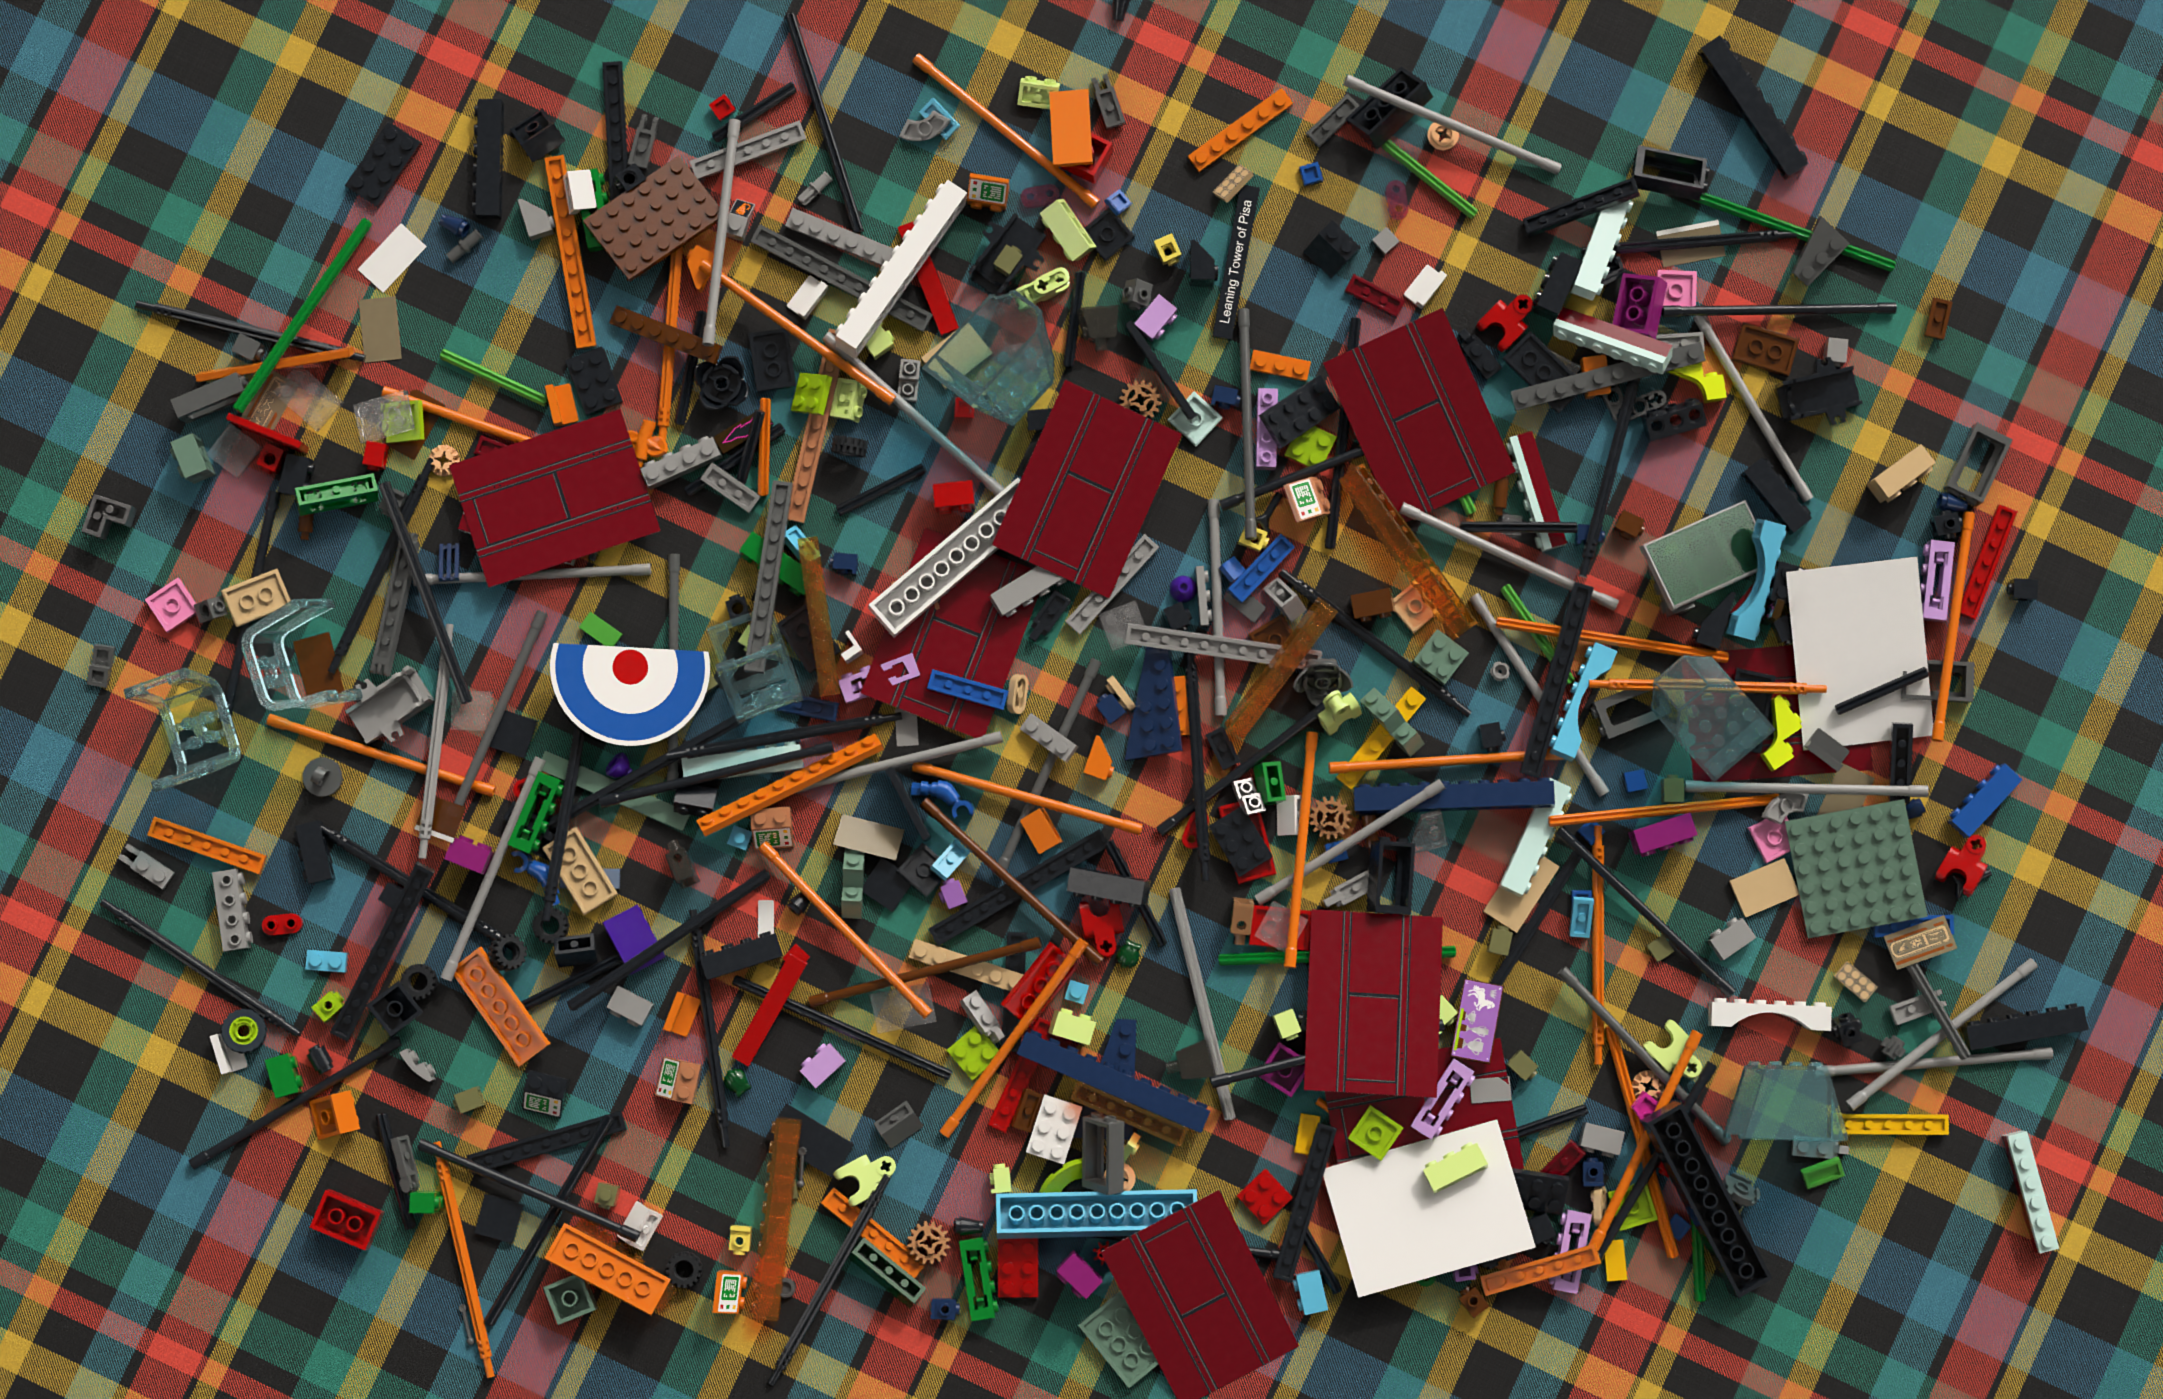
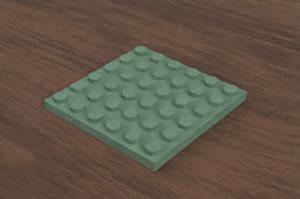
M1904 799L1785 821L1808 938L1928 917Z

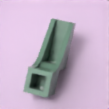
M1373 688L1360 700L1362 705L1387 730L1397 745L1407 755L1411 757L1425 744L1418 732L1405 721L1399 710L1376 688Z
M845 848L843 862L842 918L862 919L865 853Z

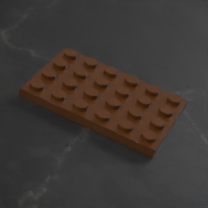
M677 156L646 177L645 181L630 191H625L585 218L583 223L627 280L631 282L716 224L719 216V205L682 158Z

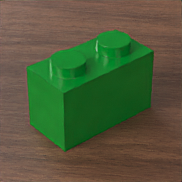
M1265 762L1254 766L1257 793H1260L1264 805H1275L1286 801L1281 762Z
M286 1053L265 1060L275 1099L302 1092L304 1083L301 1075H298L296 1070L298 1067L296 1056H293L292 1053Z
M441 1191L410 1192L409 1213L434 1214L440 1212V1208L444 1206Z

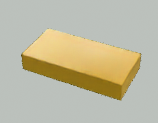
M1300 1113L1294 1153L1309 1154L1317 1123H1320L1321 1116Z
M1623 1239L1613 1240L1604 1255L1606 1281L1627 1280Z

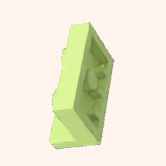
M1033 76L1021 78L1017 105L1050 110L1049 92L1059 91L1060 83H1056L1054 79L1037 80Z
M838 378L829 416L859 423L863 413L864 399L867 396V388L856 380Z

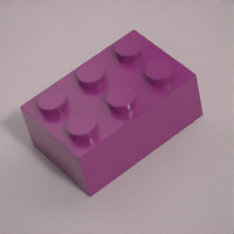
M1623 273L1612 324L1656 339L1667 282L1657 276Z
M1691 813L1628 832L1635 855L1641 854V857L1656 853V848L1663 851L1675 847V842L1681 845L1694 841L1693 837L1698 835Z
M1074 1250L1057 1266V1277L1065 1285L1069 1282L1072 1285V1292L1079 1298L1083 1296L1087 1299L1103 1282L1102 1277Z

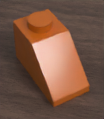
M695 245L694 249L691 248L686 259L688 260L687 263L695 287L699 293H702L710 276L698 268L704 259L713 264L714 253Z
M1096 735L1083 774L1106 781L1107 777L1111 778L1115 767L1111 766L1112 760L1101 737Z

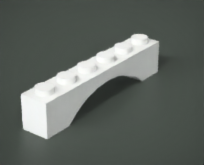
M1714 998V1002H1709L1708 1026L1732 1027L1738 1021L1754 1014L1776 1013L1795 1020L1807 1030L1831 1031L1832 1007H1826V1003L1814 1002V1006H1806V1002L1794 1001V1005H1786V1001H1774V1004H1766V1000H1754V1004L1746 1003V999H1734V1003H1728L1726 998Z

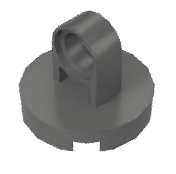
M320 757L310 761L305 766L303 783L311 794L324 797L335 794L341 788L343 782L340 765L334 760Z
M1732 1173L1731 1176L1727 1174L1722 1180L1731 1199L1737 1202L1735 1207L1738 1211L1743 1205L1753 1206L1760 1199V1190L1758 1187L1754 1189L1750 1185L1752 1181L1738 1173Z

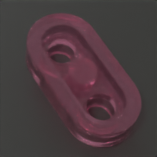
M1393 180L1386 187L1388 212L1391 218L1402 220L1406 217L1409 209L1406 188L1401 181ZM1393 187H1398V188H1399V192H1398V193L1393 192L1392 188H1393ZM1401 206L1402 211L1397 212L1395 207Z
M1052 184L1026 188L1021 193V202L1027 208L1051 205L1059 199V189ZM1047 191H1052L1054 193L1053 196L1048 197L1046 195ZM1027 195H1034V199L1028 200Z

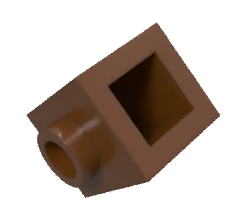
M1623 510L1613 530L1619 532V536L1626 540H1634L1637 536L1641 537L1646 527L1643 525L1645 520Z
M1467 1285L1459 1291L1460 1296L1457 1298L1471 1317L1475 1318L1489 1307L1475 1286L1470 1287Z

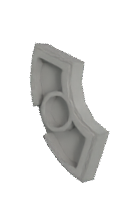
M932 111L927 118L921 121L907 119L899 137L910 141H924L934 138L946 129L951 119L936 111Z
M1782 793L1767 805L1762 817L1776 824H1782L1784 818L1789 813L1804 811L1809 794Z

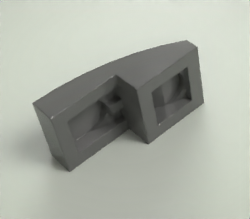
M98 643L94 644L87 685L108 687L116 647Z

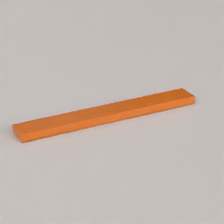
M353 347L281 358L273 370L349 358L354 354ZM263 362L199 372L195 375L196 382L221 379L236 372L240 375L256 373Z

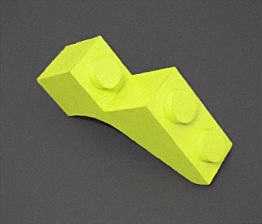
M1702 363L1667 372L1696 384L1702 393L1704 403L1723 401L1727 398L1723 374L1717 375V372L1705 374L1706 377H1704Z
M1777 695L1771 700L1774 738L1770 747L1760 755L1771 771L1776 770L1794 757L1792 747L1783 740L1802 728L1800 717L1797 713L1793 714L1789 708L1791 706L1789 701L1781 695Z

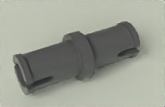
M475 229L464 240L460 239L458 241L459 244L446 253V255L455 263L465 253H470L471 248L484 238Z

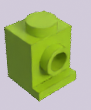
M329 991L311 1008L324 1022H329L342 1010L344 998L337 991L335 993ZM328 1001L332 1003V1007L330 1009L326 1008V1003Z

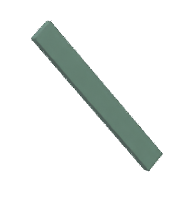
M545 751L542 759L546 762L542 771L565 780L568 760ZM580 766L576 786L595 793L615 782V780ZM628 787L627 789H625V790H623V791H621V792L628 791V790H632V789H634V788ZM653 796L619 803L684 831L690 815H681L674 812V805Z

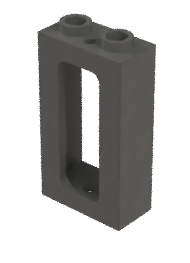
M236 372L173 398L171 403L177 417L188 424L234 405L250 381Z
M1978 422L1972 425L1943 489L1956 497L1964 498L1972 506L1982 504L2013 439ZM1982 438L1994 444L1995 448L1974 492H1969L1959 487L1957 482L1977 439Z
M1927 660L1928 672H1942L1943 661ZM1953 661L1952 673H1959L1962 676L1961 691L1949 692L1948 702H1973L1975 662ZM1903 687L1901 699L1938 701L1939 691H1930L1931 696L1906 695V687Z
M1659 676L1651 680H1661V678ZM1626 690L1593 702L1590 711L1593 718L1598 719L1600 724L1598 731L1601 737H1605L1608 740L1675 713L1667 692L1654 691L1660 705L1659 709L1616 726L1611 724L1606 709L1648 691Z
M1091 1112V1115L1083 1116L1082 1187L1106 1195L1124 1192V1121L1116 1119V1116H1105L1102 1112ZM1104 1127L1106 1128V1178L1104 1176Z

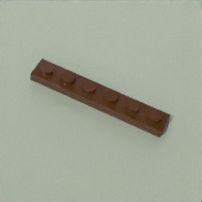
M616 305L609 322L611 325L716 365L723 346L714 343V346L702 345L703 338L618 305Z

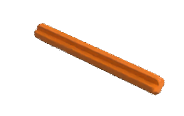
M761 398L760 410L765 412L759 434L758 495L767 496L769 494L771 400L769 398Z

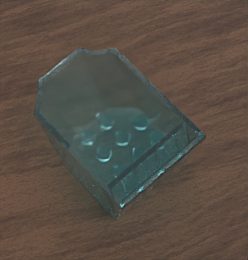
M1011 290L1008 294L999 296L995 294L989 295L922 368L972 408L1014 426L1054 381V356L1042 311L1016 290Z
M1683 655L1653 681L1652 711L1713 782L1776 730L1712 656Z
M1749 1061L1748 1065L1743 1067L1723 1132V1138L1730 1139L1731 1135H1739L1738 1139L1848 1141V1135L1828 1066H1823V1062H1811L1808 1066H1802V1062H1790L1788 1065H1782L1781 1061H1769L1768 1065H1761V1062Z

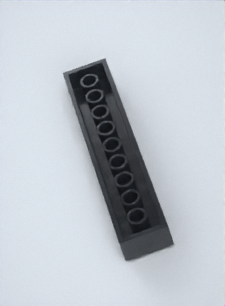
M1672 1101L1641 1119L1640 1121L1729 1293L1740 1298L1773 1279L1683 1104Z

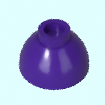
M1185 575L1174 578L1169 587L1170 595L1177 602L1186 603L1191 601L1197 593L1195 581Z
M623 752L616 754L606 767V775L613 778L624 777L632 772L629 759Z

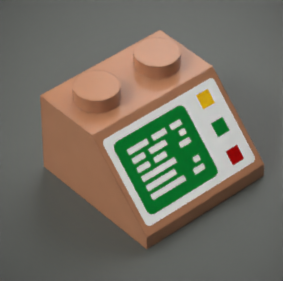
M1309 477L1283 485L1297 523L1311 522L1330 514V503L1324 497L1322 492L1324 489L1323 484L1317 477Z
M791 807L764 808L750 815L754 850H758L765 841L774 849L794 847Z
M664 1056L655 1096L694 1104L703 1065Z

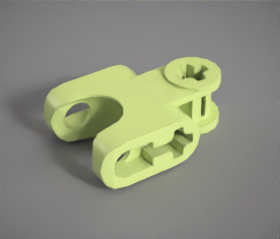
M1056 268L1038 277L1034 282L1014 290L1012 294L1014 297L1017 296L1021 304L1020 310H1026L1040 301H1046L1065 292L1069 288V273L1065 268ZM1058 279H1062V280H1063V281H1061V282H1059V283L1056 282V280H1058Z
M1336 690L1324 698L1325 710L1317 716L1324 730L1331 736L1338 731V727L1344 721L1350 718L1356 719L1362 714L1359 703L1351 693L1342 698L1341 693Z
M1669 1019L1665 1023V1029L1671 1036V1042L1668 1047L1660 1048L1651 1041L1643 1044V1048L1667 1073H1670L1675 1068L1689 1037L1675 1021ZM1692 1055L1688 1064H1694L1693 1069L1695 1071L1688 1072L1687 1066L1683 1076L1688 1078L1696 1077L1702 1071L1701 1062L1694 1055Z
M863 1155L840 1167L833 1175L838 1180L853 1177L859 1182L858 1192L850 1196L848 1200L850 1207H855L868 1199L884 1174L891 1176L894 1173L896 1164L888 1156L870 1162L867 1155ZM883 1162L890 1164L889 1172L880 1169Z

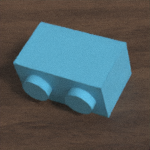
M1316 1269L1295 1274L1296 1279L1293 1280L1295 1292L1299 1291L1300 1299H1297L1299 1311H1303L1304 1315L1328 1310L1320 1270Z

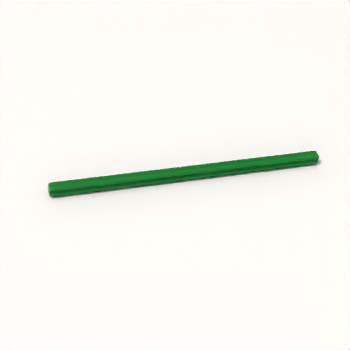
M1708 193L1702 194L1699 201L1693 200L1773 230L1794 233L1798 239L1804 241L1808 240L1812 232ZM1848 245L1840 253L1890 272L1894 270L1896 265L1894 260L1852 245Z
M361 219L233 405L236 411L244 412L372 226L368 219Z
M1442 946V958H1454L1456 956L1455 946ZM1297 951L1296 963H1309L1310 951ZM1285 952L1219 954L1218 963L1220 966L1284 964Z

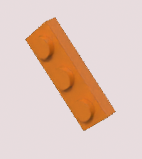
M1253 350L1250 370L1307 382L1311 361Z
M1174 676L1181 736L1190 735L1185 676Z

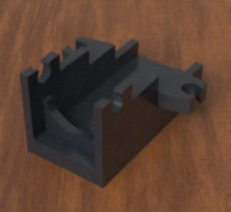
M1016 213L1012 215L1004 227L993 222L988 223V227H992L993 231L987 233L984 229L982 234L990 244L982 255L978 257L975 265L968 271L970 280L1000 301L1003 300L1025 267L1037 272L1039 267H1036L1034 262L1038 260L1043 264L1045 261L1037 251L1046 240V234H1042L1020 219ZM1006 244L1010 247L1012 245L1022 251L1021 254L1023 255V260L1019 262L1008 277L993 268V263Z
M1826 357V366L1821 365V359L1815 360V374L1775 384L1783 423L1824 413L1830 425L1836 424L1834 421L1836 416L1840 418V423L1846 422L1845 408L1863 404L1862 400L1859 399L1854 378V366L1836 370L1831 357Z

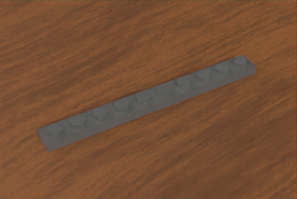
M759 224L751 239V243L858 299L863 292L867 293L870 289V281ZM902 298L897 300L888 315L923 333L933 317V314Z
M1701 342L1674 348L1672 350V358L1664 372L1705 362L1706 359ZM1625 361L1510 392L1514 410L1519 411L1660 373L1651 372L1640 366H1633Z
M773 480L745 658V672L765 674L793 491L792 482Z

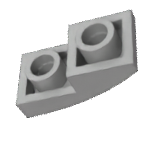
M901 359L898 394L906 402L917 403L921 364L919 360Z
M1252 778L1232 783L1236 798L1246 816L1266 811L1260 793L1256 792Z
M409 1048L399 1052L407 1065L417 1075L429 1082L436 1080L434 1077L436 1072L433 1066L427 1064V1062L418 1064L419 1058L414 1050L411 1051Z

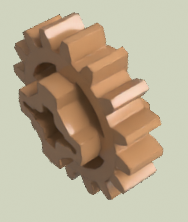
M1143 379L1141 384L1134 380L1133 386L1129 383L1127 384L1128 390L1122 389V393L1125 396L1119 397V400L1124 402L1120 405L1130 410L1135 408L1139 411L1140 415L1149 416L1151 419H1154L1153 412L1159 413V409L1156 406H1161L1162 402L1157 401L1161 398V394H1156L1158 391L1157 387L1151 388L1152 382L1145 385V380ZM1142 389L1149 391L1151 394L1142 392ZM1134 391L1135 395L1133 398L1127 400L1129 394ZM1138 397L1145 400L1143 405L1136 403ZM1154 402L1152 408L1147 412L1148 404Z
M1331 796L1330 801L1323 797V803L1317 800L1315 802L1317 808H1310L1314 813L1309 814V817L1313 818L1309 825H1315L1313 832L1319 831V837L1326 834V839L1328 840L1330 835L1337 839V833L1344 835L1345 833L1342 829H1349L1346 823L1352 821L1351 818H1347L1351 811L1345 810L1347 804L1341 805L1340 798L1335 802L1333 796ZM1325 805H1334L1337 808L1335 810L1328 809ZM1318 811H1320V813L1322 814L1321 821L1319 823L1317 822ZM1337 812V814L1333 818L1334 823L1329 821L1323 824V822L1327 818L1326 813L1331 815ZM1341 813L1343 814L1342 825L1338 822ZM1325 826H1330L1335 831H1326L1323 828Z
M924 1221L923 1227L917 1224V1231L914 1229L910 1231L913 1237H907L911 1244H908L906 1247L908 1249L912 1248L909 1255H916L915 1262L921 1259L922 1265L926 1261L933 1265L934 1260L938 1263L941 1261L940 1256L946 1257L947 1254L944 1250L950 1249V1246L946 1245L950 1238H945L947 1231H941L942 1225L935 1227V1222L933 1221L928 1226L927 1221ZM931 1231L938 1234L939 1237L934 1236ZM922 1232L923 1238L915 1241L917 1235ZM927 1239L929 1242H933L930 1248H928V1245L922 1244ZM941 1245L940 1251L936 1255H934L935 1247ZM921 1249L925 1252L926 1256L922 1255L918 1250Z

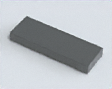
M1347 93L1305 135L1320 148L1347 122L1346 118L1359 105Z

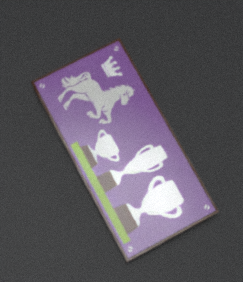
M1464 979L1450 1057L1490 1065L1504 986Z

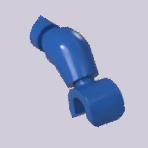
M942 780L932 782V784H929L927 781H921V783L912 782L911 795L928 796V794H931V796L944 801L948 806L952 805L954 819L959 815L957 810L961 805L968 808L969 815H974L975 809L973 804L968 800H960V795L951 783Z
M524 851L512 852L511 855L513 857L521 856L524 861L523 866L516 867L514 872L519 873L527 870L528 874L536 878L538 883H541L542 888L545 887L546 889L549 865L536 860L532 861L531 855ZM557 895L555 903H553V906L560 903Z

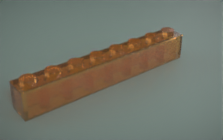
M818 537L797 539L819 697L840 694Z
M1320 597L1316 599L1224 724L1228 729L1242 739L1245 738L1338 613L1334 607Z

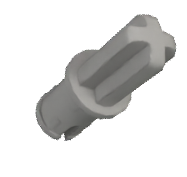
M824 171L813 183H809L810 186L798 196V200L803 205H807L816 195H820L821 191L833 179Z

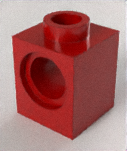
M367 441L362 464L370 471L379 472V469L385 470L390 447L384 443Z
M266 442L256 464L261 467V471L272 475V472L279 474L288 452ZM274 455L276 457L275 462L272 465H268V458Z

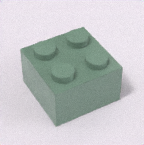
M191 433L170 442L172 446L170 452L173 458L178 460L180 466L177 469L182 478L185 477L186 480L195 484L216 475L201 438Z
M1437 629L1413 659L1412 663L1444 686L1469 652Z
M575 1275L543 1287L558 1325L598 1309L589 1283Z

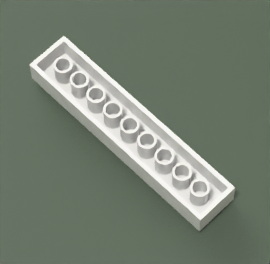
M947 180L945 184L941 183L935 192L937 194L936 197L927 202L923 215L919 214L913 222L915 225L911 231L907 230L902 238L903 243L900 247L897 245L894 248L890 261H885L881 266V273L878 278L874 277L871 280L868 292H863L857 301L859 303L855 309L851 308L846 316L848 319L845 324L841 323L836 329V347L852 358L856 359L966 205L967 192L951 181Z
M1019 478L1008 485L868 605L871 613L893 638L999 549L993 546L992 543L1019 485Z

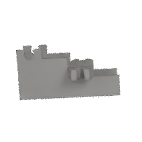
M407 665L401 672L393 674L390 679L377 687L369 679L364 680L367 683L366 689H361L360 684L356 685L355 687L361 701L345 710V712L354 722L366 744L370 745L384 735L394 743L396 741L393 738L394 732H398L399 737L404 736L401 724L435 703V700L416 670Z

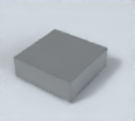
M1387 227L1372 239V242L1384 255L1400 242Z

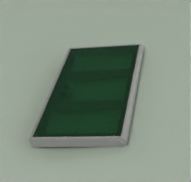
M1746 500L1640 546L1671 611L1757 573V554L1752 540L1756 521Z

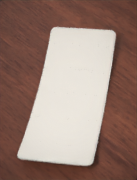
M758 900V937L759 934L768 931L774 934V901Z

